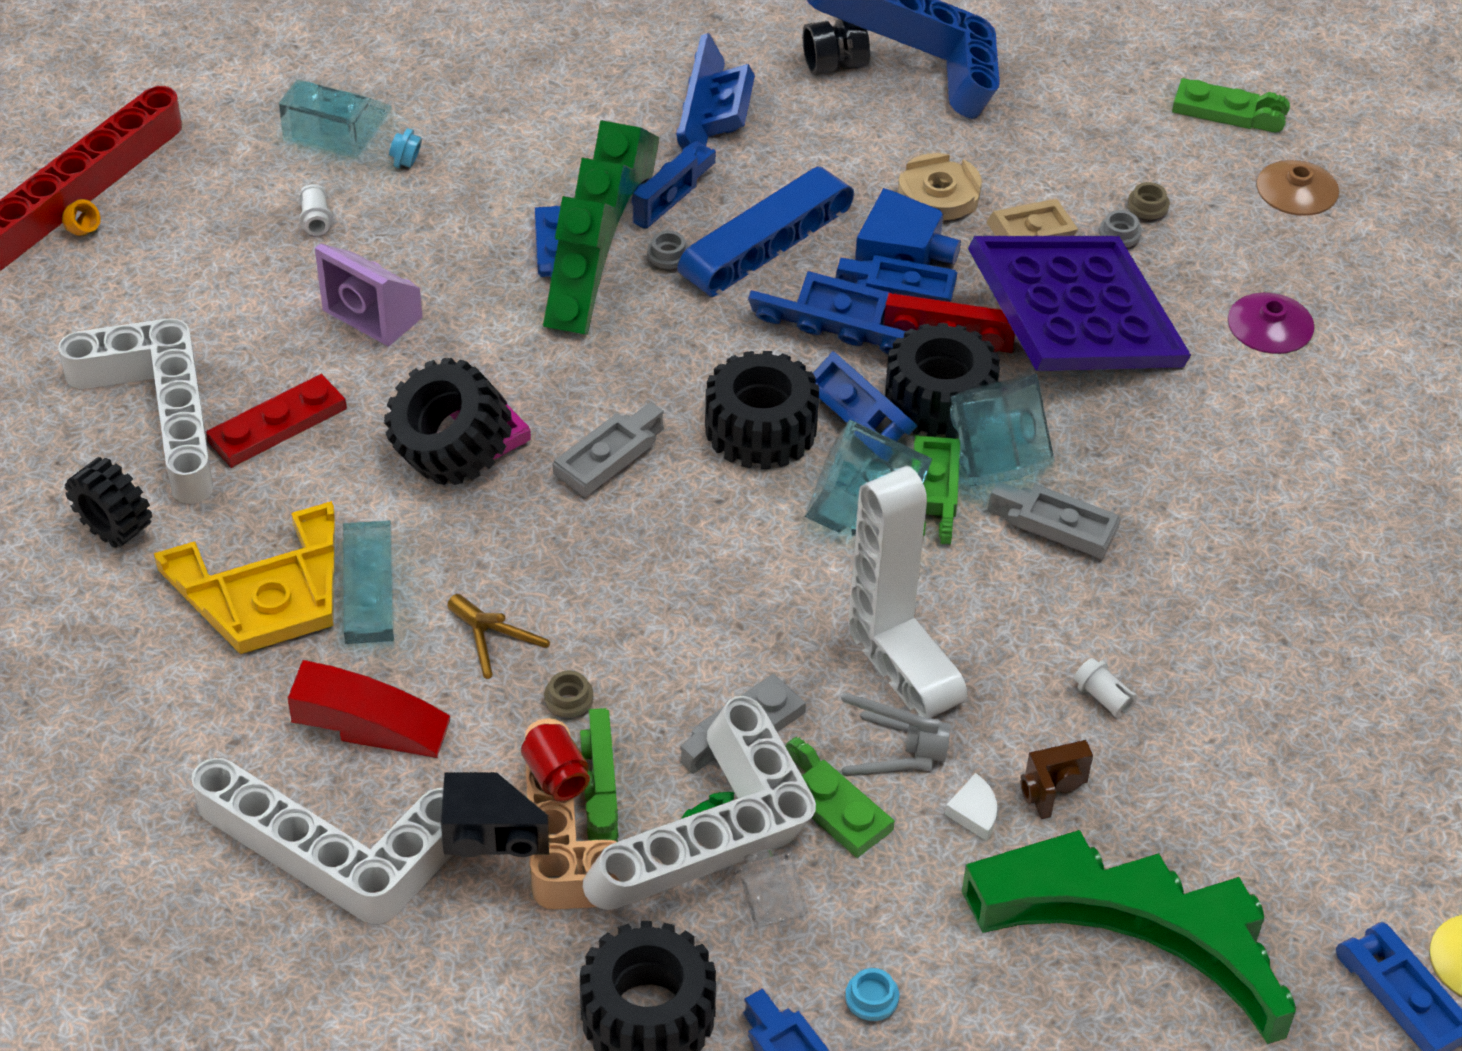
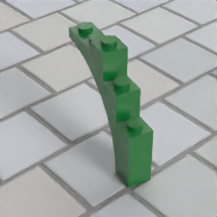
M600 120L593 159L581 158L574 198L562 196L555 240H558L543 327L588 334L603 268L612 239L631 195L641 182L653 176L660 140L658 136L641 127Z
M1080 830L965 865L962 894L982 933L1018 925L1064 923L1104 928L1144 940L1183 959L1213 980L1245 1011L1267 1044L1287 1038L1296 1013L1295 1001L1290 990L1285 985L1279 984L1270 968V960L1266 949L1260 942H1257L1261 926L1264 923V911L1259 899L1254 894H1249L1240 877L1184 894L1179 876L1175 871H1169L1159 853L1104 870L1100 853L1095 847H1089Z

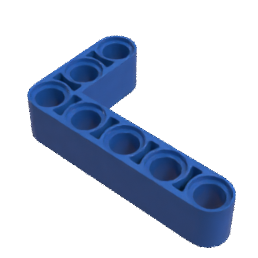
M807 0L813 8L822 13L946 60L950 105L958 114L966 118H977L999 88L996 32L991 23L976 14L940 0Z

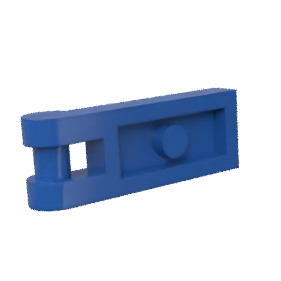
M832 351L813 372L816 377L815 384L819 385V398L886 459L896 450L893 446L905 433L909 436L917 427L907 415L836 352ZM887 416L892 422L879 434L874 429Z
M1379 922L1369 927L1365 931V936L1359 940L1351 937L1336 946L1338 959L1349 972L1357 974L1422 1051H1452L1462 1045V1008L1388 924ZM1374 956L1384 957L1385 960L1378 962Z

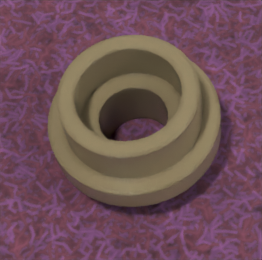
M1144 182L1137 185L1134 191L1130 193L1127 205L1131 213L1137 217L1152 220L1167 214L1170 201L1166 190L1161 185L1153 182Z
M568 670L559 672L551 678L544 691V700L546 707L553 714L571 718L580 716L590 709L594 700V693L591 684L581 673ZM571 694V695H574L575 697L566 698V697H563V696H564V695Z

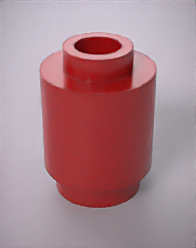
M541 724L529 731L520 752L542 790L546 794L552 795L557 801L570 800L582 793L590 782V776L588 775L589 765L566 728L561 724Z

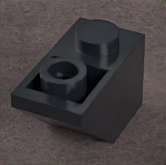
M444 772L441 813L444 855H459L462 857H476L479 855H513L516 857L549 855L548 815L497 772Z

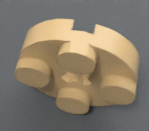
M929 153L917 156L906 164V170L900 173L898 193L939 209L943 213V220H951L971 214L977 210L982 179L975 166L962 159L961 165L957 162L949 161V154ZM939 184L941 188H936L933 185Z

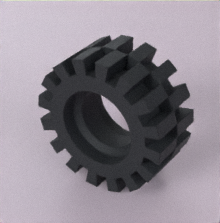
M97 457L66 480L67 483H65L64 488L68 492L65 494L67 500L73 502L70 505L73 512L80 514V522L90 527L89 532L94 535L98 534L102 541L105 543L109 541L111 547L117 548L118 546H123L152 522L150 520L152 512L147 509L150 506L148 500L141 497L143 493L139 486L135 487L132 484L133 478L129 473L124 475L122 467L117 463L112 465L110 459L104 458L102 460L101 457Z

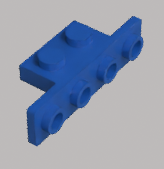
M709 33L701 35L698 49L695 52V62L692 74L689 77L686 100L682 106L681 121L676 131L677 141L681 149L696 140L706 146L709 136L723 132L731 133L745 126L755 74L749 63L723 71L725 60Z
M810 271L806 274L797 302L753 290L750 291L748 297L752 311L756 312V317L762 321L780 324L782 319L797 323L798 329L812 335H821L822 330L838 334L839 340L853 346H862L863 342L880 346L879 349L889 355V350H892L895 340L903 338L904 332H906L883 325L886 301L890 292Z

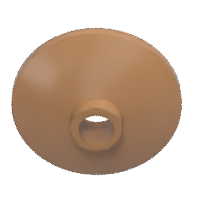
M1283 160L1266 166L1259 173L1256 183L1259 195L1267 204L1279 211L1292 215L1309 216L1325 212L1336 203L1339 196L1338 184L1329 172L1318 165L1300 160Z

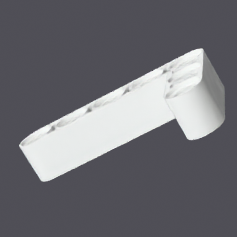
M175 318L78 331L63 337L59 342L58 350L66 382L74 388L89 389L155 379L165 461L173 497L185 504H195L207 499L213 492V480L196 365L187 324Z
M904 466L860 486L848 622L849 630L855 643H862L865 647L862 651L883 677L886 675L892 680L889 682L890 686L910 710L915 708L919 713L918 716L932 718L965 702L968 696L966 684L961 673L914 618L927 494L917 472L909 466Z
M746 696L733 697L726 703L707 731L709 747L738 799L621 840L604 848L583 879L584 894L590 903L605 910L617 909L787 845L796 838L813 817L816 803L768 715L757 701ZM697 841L703 844L704 847L700 846ZM653 857L659 859L663 864H660L657 861H655ZM607 872L617 876L620 881L613 879Z
M223 758L205 760L195 768L191 780L198 811L206 821L369 924H381L394 918L452 856L444 855L441 832L443 788H436L425 793L369 849L231 761Z

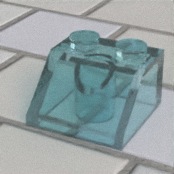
M296 79L278 103L283 140L358 159L392 110L391 105L372 98Z
M1037 373L971 388L951 396L950 417L954 428L958 430L961 444L960 465L963 472L967 474L969 487L1021 479L1055 462Z
M849 419L829 450L805 517L838 533L855 536L860 486L904 466L913 468L924 484L932 458Z

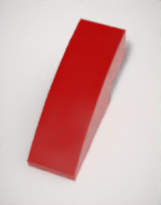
M302 660L287 698L291 723L340 731L341 741L434 758H438L451 720L449 714L397 687L362 674L307 660Z

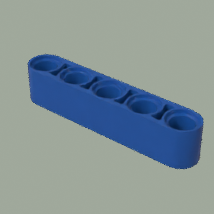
M817 166L689 246L680 257L677 267L678 273L710 297H715L718 295L716 291L719 289L722 291L726 290L749 275L747 271L750 269L755 271L779 255L778 251L784 252L808 237L809 235L806 233L809 231L814 233L839 217L836 215L837 213H845L853 202L854 189L823 167Z

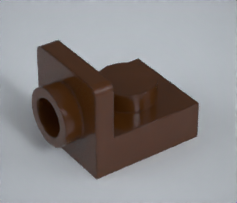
M1087 740L1029 752L1026 772L1020 777V785L1026 803L1035 804L1041 819L1051 817L1056 790L1060 793H1068L1088 782L1093 754Z

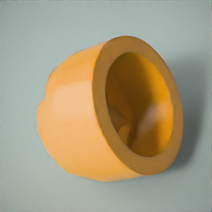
M85 199L73 202L67 206L62 214V222L65 229L77 236L93 232L99 227L101 221L98 208L92 202ZM77 211L82 212L76 221Z

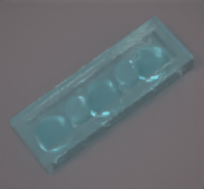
M391 521L343 523L345 644L394 641Z

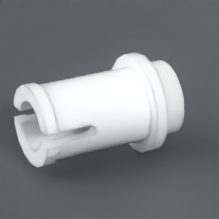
M317 184L306 185L301 189L302 194H299L302 207L299 223L301 228L309 235L321 236L333 224L332 213L327 208L326 191Z
M1091 658L1078 669L1074 676V680L1078 683V690L1081 693H1090L1118 719L1122 716L1120 711L1125 714L1134 706L1138 695L1128 689L1108 671L1109 666L1105 661L1098 662Z

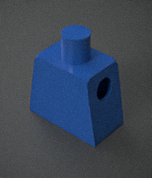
M883 188L857 236L855 260H873V256L878 255L929 265L931 259L954 265L960 252L961 240L941 235L943 213L939 209Z

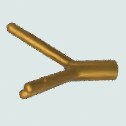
M461 594L453 595L448 601V609L473 629L479 661L485 679H490L493 676L484 631L488 628L543 648L550 646L548 639L503 623L506 619L503 613H484Z

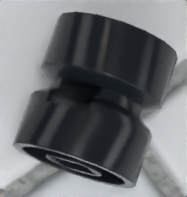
M837 19L834 26L829 21L804 25L802 32L805 61L812 75L836 71L838 65H841L843 69L868 66L870 61V42L866 29L841 19Z

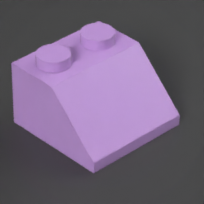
M321 243L315 247L323 311L388 347L423 318L420 288L411 281L402 279L382 268L378 263L369 261L354 252Z

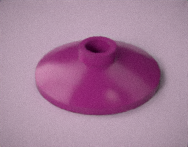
M1262 292L1246 295L1232 305L1228 314V325L1233 335L1244 345L1264 353L1284 354L1294 352L1308 344L1314 333V320L1309 311L1296 300L1281 294Z

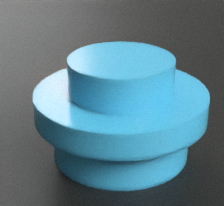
M407 128L404 134L396 133L389 150V156L394 157V167L400 169L401 165L411 168L420 151L422 137L414 135L413 129Z
M867 968L858 972L848 982L845 1000L849 1010L857 1017L867 1021H880L895 1012L899 1003V989L892 977L884 970Z

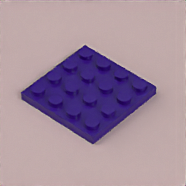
M1119 236L973 237L968 250L1036 371L1184 368L1191 357V353Z

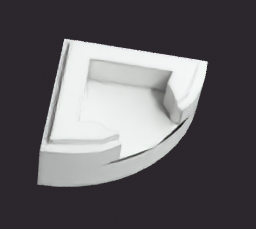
M975 773L948 802L945 815L987 841L994 830L997 815V801L993 790L981 776Z

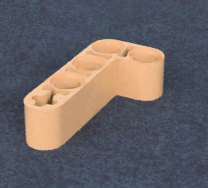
M545 718L532 723L526 730L525 738L530 730L541 724H561L569 734L570 732L563 722ZM526 763L527 798L548 815L549 834H554L549 835V855L530 856L533 898L539 905L547 909L596 907L590 903L584 894L583 879L604 848L616 843V841H576L574 798L566 801H557L552 795L546 794ZM612 873L610 874L613 879L620 881L617 876ZM552 876H559L558 878H548Z

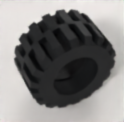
M938 323V326L920 325L919 330L910 329L904 332L903 338L895 340L893 348L889 350L885 397L917 425L912 432L913 434L918 435L920 431L927 432L928 437H937V434H945V438L956 439V433L961 432L966 437L973 434L974 426L981 429L986 425L987 418L992 417L996 404L1000 359L998 353H994V346L990 341H982L983 335L976 331L970 333L966 331V327L961 325L951 327L948 326V323Z
M764 350L763 354H755L753 351L744 352L742 357L734 355L727 358L726 364H719L714 368V375H709L705 395L706 437L708 441H712V448L717 454L725 450L724 459L733 463L736 459H740L741 466L751 468L752 463L761 464V469H771V463L777 462L779 467L789 465V457L792 456L795 460H799L804 456V449L810 450L814 444V437L817 435L819 385L815 384L816 377L812 371H806V365L800 361L792 362L791 356L782 353L780 356L772 355L773 351Z
M442 358L440 364L432 360L425 363L424 369L419 371L415 368L408 373L410 378L405 383L400 381L395 387L398 391L397 395L389 398L387 407L391 412L384 415V424L389 428L385 433L388 441L393 444L392 447L419 474L426 479L431 478L437 484L445 485L448 480L453 485L462 484L464 477L468 476L473 480L481 476L479 470L485 466L490 469L496 463L493 460L497 453L503 454L506 448L503 439L509 438L512 430L507 422L512 420L511 411L507 408V401L475 366L472 367L467 361L461 359L456 363L452 358ZM460 410L456 420L448 428L437 433L443 420L450 414Z
M640 921V928L632 929L628 923L618 927V935L613 936L607 932L599 938V948H590L586 954V965H581L580 970L581 1021H583V1031L587 1040L593 1039V1049L595 1051H689V1048L692 1051H701L705 1046V1036H711L716 1015V970L714 962H709V952L703 944L695 946V936L686 930L679 935L675 933V925L664 922L662 928L652 927V921ZM646 984L664 987L675 995L672 999L661 1005L649 1007L632 1004L621 997L627 990Z

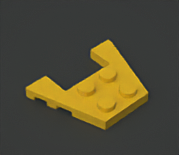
M332 501L291 513L293 527L303 547L301 549L209 575L197 544L193 541L154 553L156 567L239 654L334 626L335 512Z

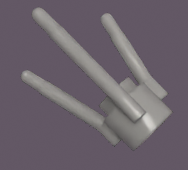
M844 693L841 696V700L844 703L866 710L860 714L863 720L908 732L905 751L915 753V758L845 766L842 768L843 775H865L910 769L931 771L933 761L945 762L949 745L950 723L941 722L939 719L921 717L849 693Z

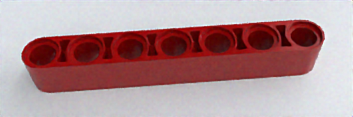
M155 86L145 90L0 199V271L63 223L62 214L67 206L80 199L91 202L181 131L182 120L178 96L175 90L167 86Z

